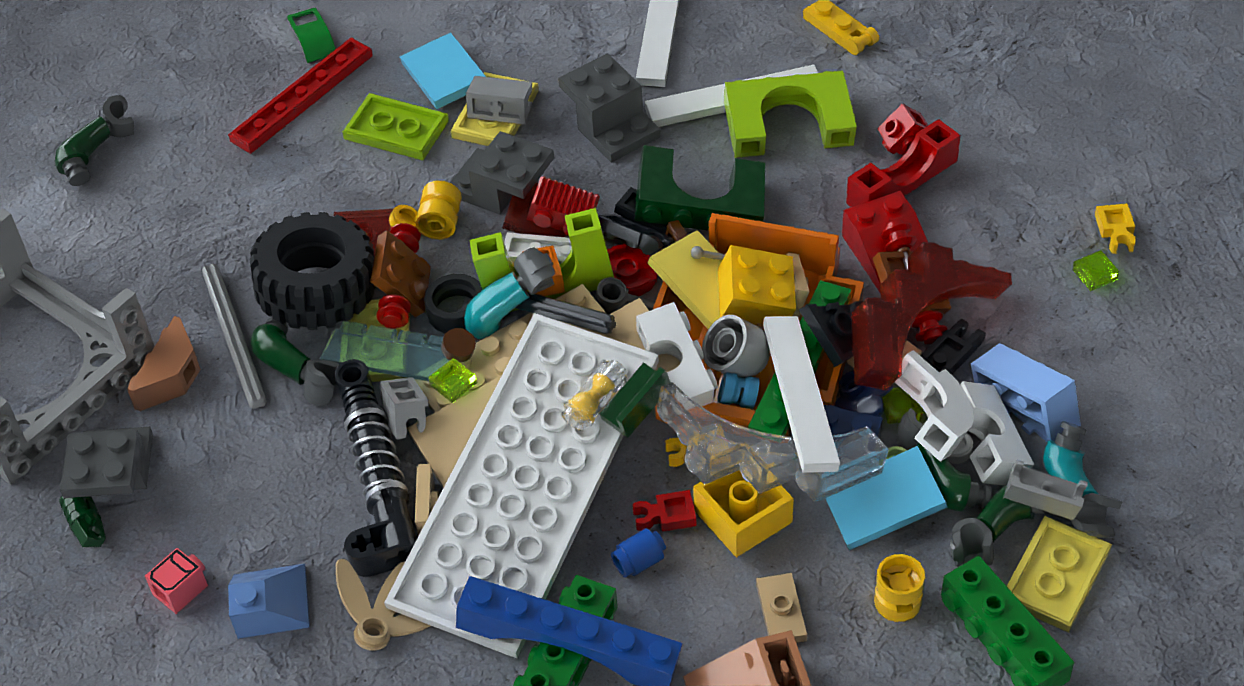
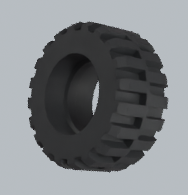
M310 212L301 213V216L298 217L291 215L285 217L281 223L275 222L267 228V232L263 231L252 246L251 258L249 260L256 302L265 314L272 316V319L281 324L286 322L291 328L300 329L302 326L307 327L308 330H318L317 327L326 326V328L335 327L336 323L340 321L345 323L353 318L354 313L358 315L362 312L366 304L374 296L376 286L371 283L374 264L373 244L364 230L360 229L351 220L346 222V219L342 216L335 215L333 217L329 216L326 212H318V215H310ZM313 267L329 268L319 273L308 274L298 272Z

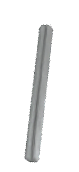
M214 263L204 266L202 268L203 277L249 407L252 409L264 407L267 402L219 267Z

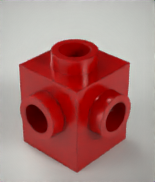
M902 103L877 129L884 139L882 141L883 146L890 153H899L903 156L911 146L916 133L927 127L928 124L921 113Z

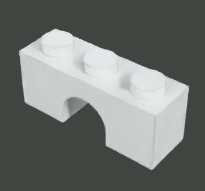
M675 302L637 315L636 330L645 350L658 355L670 354L681 362L677 368L667 372L672 387L666 393V396L675 416L712 403L714 401V389L718 388L717 381L712 370H706L701 361L704 359V354L698 340L692 341L688 333L691 327L685 312L679 313Z
M962 381L960 385L969 397L974 410V422L969 432L975 434L982 441L970 455L971 461L983 484L1005 486L1008 483L1012 466L1016 460L1024 461V467L1030 469L1034 466V463L995 386Z

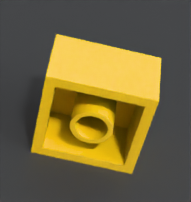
M734 245L729 247L718 267L720 317L736 315L764 329L765 317L792 316L796 311L793 256Z
M751 452L693 486L695 512L736 558L793 523L794 498Z

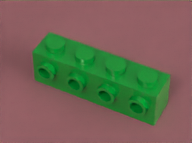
M979 555L944 575L941 591L944 605L951 612L955 611L963 620L966 630L973 638H978L983 643L992 661L998 666L1002 665L1009 673L1014 686H1063L1070 681L1074 661Z
M575 575L570 587L565 586L562 590L558 604L612 620L618 608L616 588ZM540 642L539 645H534L531 649L527 662L528 667L523 676L518 675L513 686H579L592 659L562 647Z

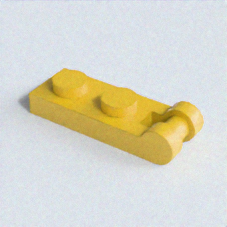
M818 0L803 9V18L853 55L864 51L866 45L872 46L879 41V34L873 27L867 28L830 0Z

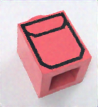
M178 548L145 575L153 596L175 614L208 586L203 571H205L203 563L195 555L190 554L187 556Z

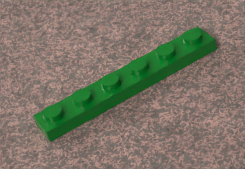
M820 280L809 304L826 306L829 303L839 302L840 305H846L851 299L852 289ZM802 316L800 326L815 374L825 351ZM775 372L748 425V435L781 445L790 424Z

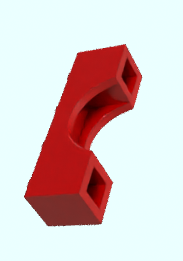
M940 119L934 121L916 133L907 152L892 166L880 170L874 164L869 163L850 175L847 182L846 203L853 207L901 191L904 196L958 161L961 135Z

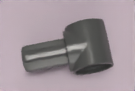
M613 277L600 281L595 300L607 314L617 311L638 298L642 300L649 311L653 310L655 304L653 300L629 294V288H626L621 280ZM604 296H611L616 300H608Z

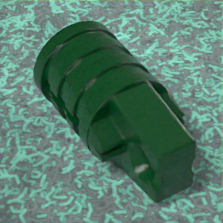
M61 496L59 500L60 506L71 531L74 532L82 547H101L106 536L101 516L91 496L63 498Z

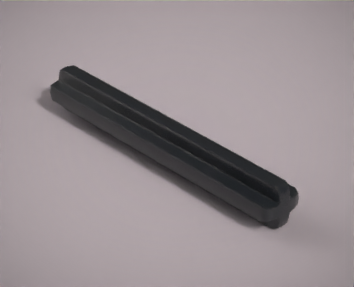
M528 292L529 298L515 307L516 309L536 313L604 334H611L613 328H616L615 317L611 314L539 294L531 295L530 292Z

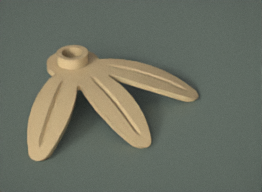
M339 559L336 562V582L339 595L346 610L357 623L354 630V639L363 649L371 651L380 650L387 646L390 637L417 633L431 626L402 614L394 617L397 612L387 609L384 604L405 562L399 563L389 574L378 593L373 609L370 606L365 588L350 562L345 559Z

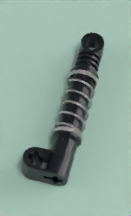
M352 359L342 362L337 367L335 379L346 413L344 428L348 440L354 443L351 447V453L358 457L355 461V467L362 472L359 475V482L366 486L363 490L364 503L368 512L374 516L376 524L352 531L345 539L344 549L357 575L370 577L391 571L399 563L405 562L417 537L407 506L410 499L406 485L403 484L404 474L399 469L400 460L395 455L396 446L391 440L392 432L387 426V415L383 408L378 405L366 364L361 360ZM376 547H383V549L376 551Z

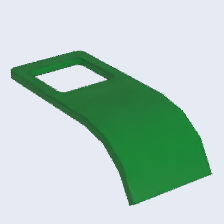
M316 8L287 16L302 46L307 63L324 59L336 49L332 36ZM312 13L317 18L316 21L296 26L293 20Z

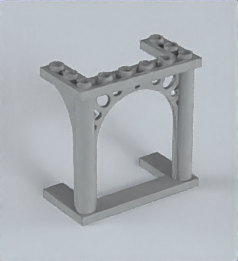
M2 208L0 210V308L19 294L72 329L81 339L84 348L83 364L77 378L61 396L51 403L28 413L14 415L8 401L0 396V475L3 480L12 485L46 454L53 451L68 434L77 430L95 411L101 409L118 391L125 388L131 378L137 375L144 364L146 355L155 346L136 293L125 288L102 307L103 312L95 309L33 268L11 213ZM98 344L100 348L93 351V347ZM110 357L100 367L92 366L95 360ZM29 424L30 427L22 433L19 425Z

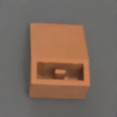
M792 630L756 638L683 676L685 686H811Z

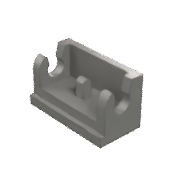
M474 76L466 92L467 118L526 124V119L532 106V102L528 101L532 92V82Z
M410 377L380 381L382 408L388 418L387 425L395 438H406V422L410 418L418 420L417 429L420 433L423 432L426 426L425 406H428V399L415 379Z
M1016 460L1012 466L1003 498L1074 520L1083 506L1084 498H1082L1088 482L1080 480L1077 484L1024 467V461Z

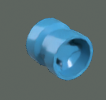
M726 372L721 380L718 403L727 405L733 403L742 408L753 410L759 391V378L752 376L741 378L735 373Z

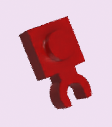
M690 490L656 495V504H650L646 501H638L632 504L633 515H646L644 518L635 519L637 531L645 528L651 529L654 524H660L662 532L697 526Z

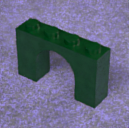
M643 145L638 171L635 221L668 225V222L679 220L683 228L709 231V220L712 213L763 222L765 162L735 158L729 180V192L719 198L701 199L685 193L675 183L673 178L674 149Z

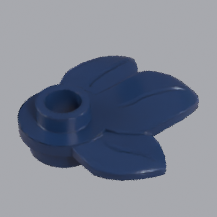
M849 371L839 381L840 397L834 406L881 417L884 411V403L881 397L894 388L893 384L887 376L882 374L867 378L860 371Z

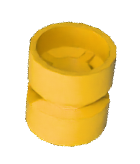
M432 181L424 186L415 222L416 228L421 234L438 240L449 238L454 234L458 220L457 214L462 200L458 187L446 181Z
M894 554L886 557L879 564L876 575L874 602L877 611L884 618L894 622H905L914 618L919 613L925 583V571L919 561L905 554Z

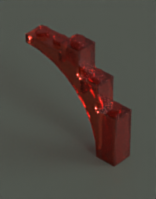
M923 242L908 257V270L895 269L880 284L881 298L867 297L852 312L855 384L881 390L889 388L902 376L904 345L908 331L919 312L932 304L951 298L979 297L996 299L1012 285L1011 273L997 270L994 267L970 264L963 260H953V248L940 246L933 242Z

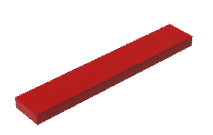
M352 37L230 132L228 134L230 142L252 154L373 56L372 48Z

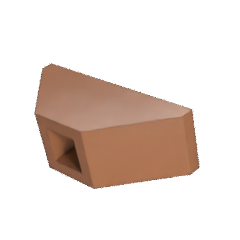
M174 316L168 327L162 330L159 341L153 350L146 355L144 364L137 375L133 376L129 382L127 390L135 410L142 411L185 395L201 370L180 317Z

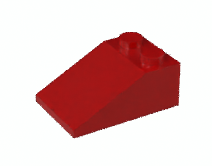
M901 191L843 210L842 237L885 301L886 297L872 259L879 252H887L885 246L890 241L881 238V233L885 226L896 220L910 223L912 230L908 235H913L917 239L910 251H932L916 212ZM935 259V262H936L938 271H939V273H940L941 279L943 280V275H942V273H941V271H940V268H939V266H938V264H937V261H936V259Z

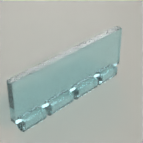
M343 321L340 329H334L320 357V360L337 362L339 365L347 360H361L366 364L368 371L407 378L413 377L414 379L443 384L452 364V361L448 360L442 353L441 344L443 337L431 335L427 342L426 334L400 330L397 336L396 329L370 325L367 331V324Z

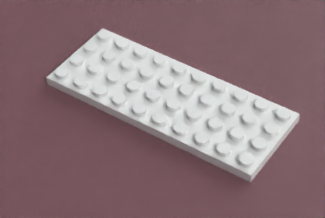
M534 313L384 602L386 608L511 657L518 658L526 639H489L456 628L457 605L469 576L546 599L624 436L603 421L599 414L643 362L654 370L656 369L659 362L658 354ZM598 375L607 376L614 383V389L601 395L596 401V411L589 419L576 417L573 412V404L580 396L588 395L594 389Z

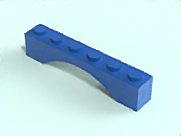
M469 576L456 610L457 629L489 639H526L562 647L606 666L636 686H671L682 647L681 642Z

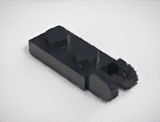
M617 214L598 215L603 236L611 239H624L627 246L641 249L642 253L652 256L675 243L674 238Z
M960 319L949 330H945L942 336H939L920 356L938 372L946 369L952 375L980 347L986 333L981 329H977L966 340H963L961 337L966 333L969 323L964 319Z

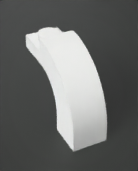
M913 350L906 354L890 378L925 411L928 420L914 439L941 462L952 454L972 427L974 410L963 387L946 369L938 372Z

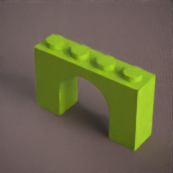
M825 71L813 74H795L793 76L725 82L724 106L735 158L765 155L766 132L762 117L773 107L787 104L803 107L815 116L819 124L824 149L854 146L857 126L843 71Z
M596 208L565 215L572 246L568 257L560 264L565 292L546 297L556 299L581 284L589 292L597 290L601 280L609 277L614 278ZM501 232L469 240L473 263L482 290L511 272H514L517 277L519 276L514 268V263L509 258ZM514 308V309H512L510 312L516 311V310H520V309Z

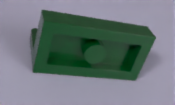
M643 362L600 412L601 419L629 438L672 387L667 371L662 367L655 371Z

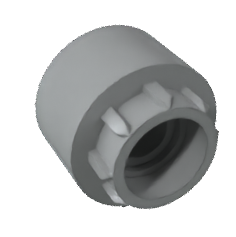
M725 315L717 319L710 326L703 340L702 351L705 363L722 374L726 372L735 373L741 378L755 376L765 368L770 357V349L764 330L736 315Z

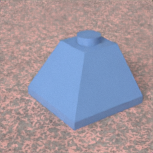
M305 564L233 575L228 584L229 617L238 639L310 627Z

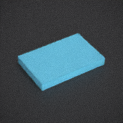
M451 32L400 56L402 65L436 109L466 96L474 76L486 77Z
M918 446L821 488L849 551L947 508L946 502Z

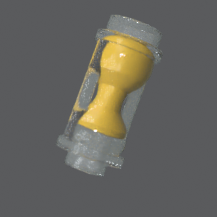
M602 360L598 364V368L572 399H568L564 404L565 409L561 415L567 424L578 431H583L586 427H591L595 423V418L628 381L626 376L627 370L621 363L616 360Z

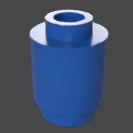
M645 528L616 545V550L611 552V558L623 577L626 578L629 575L636 576L664 559L663 551L666 549V545L657 531L651 532Z

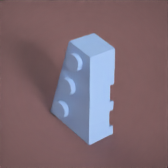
M1001 343L971 363L974 383L994 385L1008 414L1012 412L1024 423L1022 429L1030 435L1035 432L1048 442V440L1055 441L1057 433L1063 432L1064 428L1060 427L1062 421L1081 427L1075 380Z

